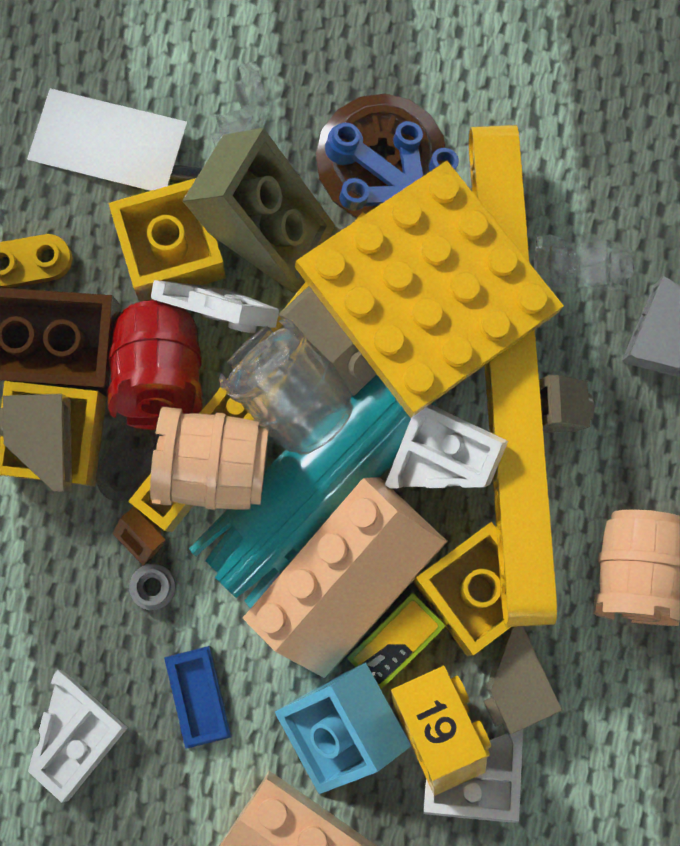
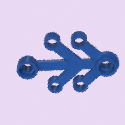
M405 121L400 123L396 129L393 143L400 152L403 172L363 143V136L355 125L340 123L331 128L325 144V152L328 158L340 165L352 164L356 161L388 185L368 187L361 179H348L344 182L339 196L343 207L351 211H357L364 206H379L423 176L418 150L423 132L419 125L414 122ZM408 134L412 136L414 140H406L402 137V135ZM340 138L348 139L351 142L342 141ZM439 148L433 153L429 163V171L438 167L440 164L437 161L440 160L448 161L456 171L459 158L453 150ZM356 191L361 195V198H353L347 192Z

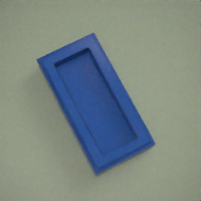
M211 646L164 657L185 749L231 738L232 735Z

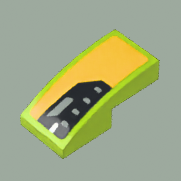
M411 593L365 638L347 659L355 667L366 663L378 686L382 689L446 625L414 593Z

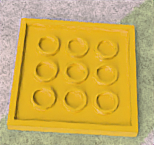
M445 161L297 259L295 263L296 270L410 418L555 316L564 307L448 161Z

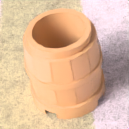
M162 407L158 418L156 434L163 436H159L157 448L153 450L150 480V499H153L152 503L172 505L173 502L201 506L210 510H216V508L244 510L250 509L251 504L260 505L269 428L259 427L260 422L229 417L224 413H216V415L183 414L182 409Z
M651 510L614 511L611 519L606 521L602 552L598 554L600 593L595 595L593 614L614 620L615 613H622V617L632 620V623L679 626L680 516Z

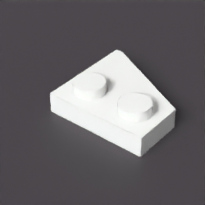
M154 280L151 299L201 313L203 317L209 319L229 321V328L247 333H255L257 326L276 328L280 310L227 288Z
M430 404L411 418L385 486L389 488L426 486V488H445L447 486H461L462 488L486 487L492 482L508 441Z
M57 670L51 682L55 686L48 712L43 713L39 728L40 741L33 751L28 772L63 803L71 799L128 727L63 670Z
M523 729L513 734L508 732L490 740L491 748H488L490 756L487 757L486 773L436 796L433 795L426 779L424 814L518 823Z

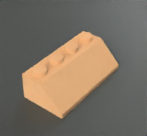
M380 477L363 478L243 617L247 624L275 652L323 678L327 677L448 542L392 488L385 486L386 482Z
M269 771L219 846L377 845Z

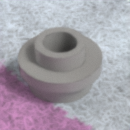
M147 564L137 569L132 575L129 591L133 601L138 606L146 610H157L168 605L173 599L176 591V582L174 576L166 567L159 564ZM150 578H156L161 583V591L156 596H151L145 591V583Z

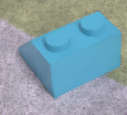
M366 663L340 674L275 711L280 724L318 794L380 771L411 747L407 736Z

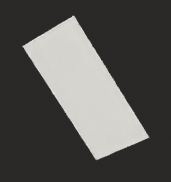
M50 88L27 160L152 191L168 186L187 121Z

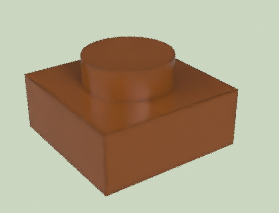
M135 507L131 508L119 519L112 533L143 566L159 552L166 540L162 536L160 527L146 515H142Z

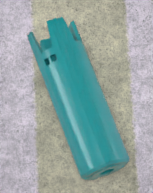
M377 374L355 396L343 391L264 471L261 504H251L250 509L244 510L227 509L196 540L189 550L194 556H197L216 538L229 529L205 561L217 572L215 578L236 598L262 578L244 600L247 606L251 608L363 478H381L393 465L411 418ZM435 402L431 403V405L438 407Z

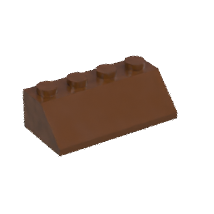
M0 288V381L106 388L111 373L108 359L112 345L113 328L116 319L121 315V305L113 295Z

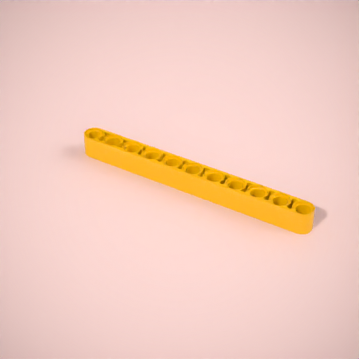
M517 125L470 127L469 162L472 192L529 262ZM534 330L484 366L489 432L508 441L493 477L501 601L506 627L555 625L557 621L556 584Z

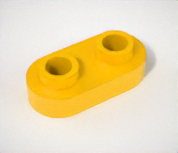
M53 234L0 242V259L3 257H9L10 259L9 266L4 270H0V288H14L57 280L67 274L72 265V252L63 239ZM47 249L54 250V257L51 261L41 262L40 257L43 251Z

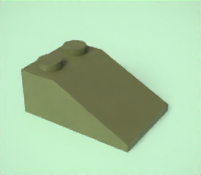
M264 128L224 134L183 199L184 204L210 235L292 293L298 292L305 283V280L295 268L296 260L326 241L335 227L333 221Z

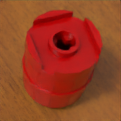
M157 300L141 301L128 306L115 321L112 345L109 351L108 361L112 380L108 388V409L110 415L116 419L118 412L127 417L128 426L156 430L162 407L182 409L183 414H199L203 409L202 388L199 383V369L202 366V356L194 319L186 309Z

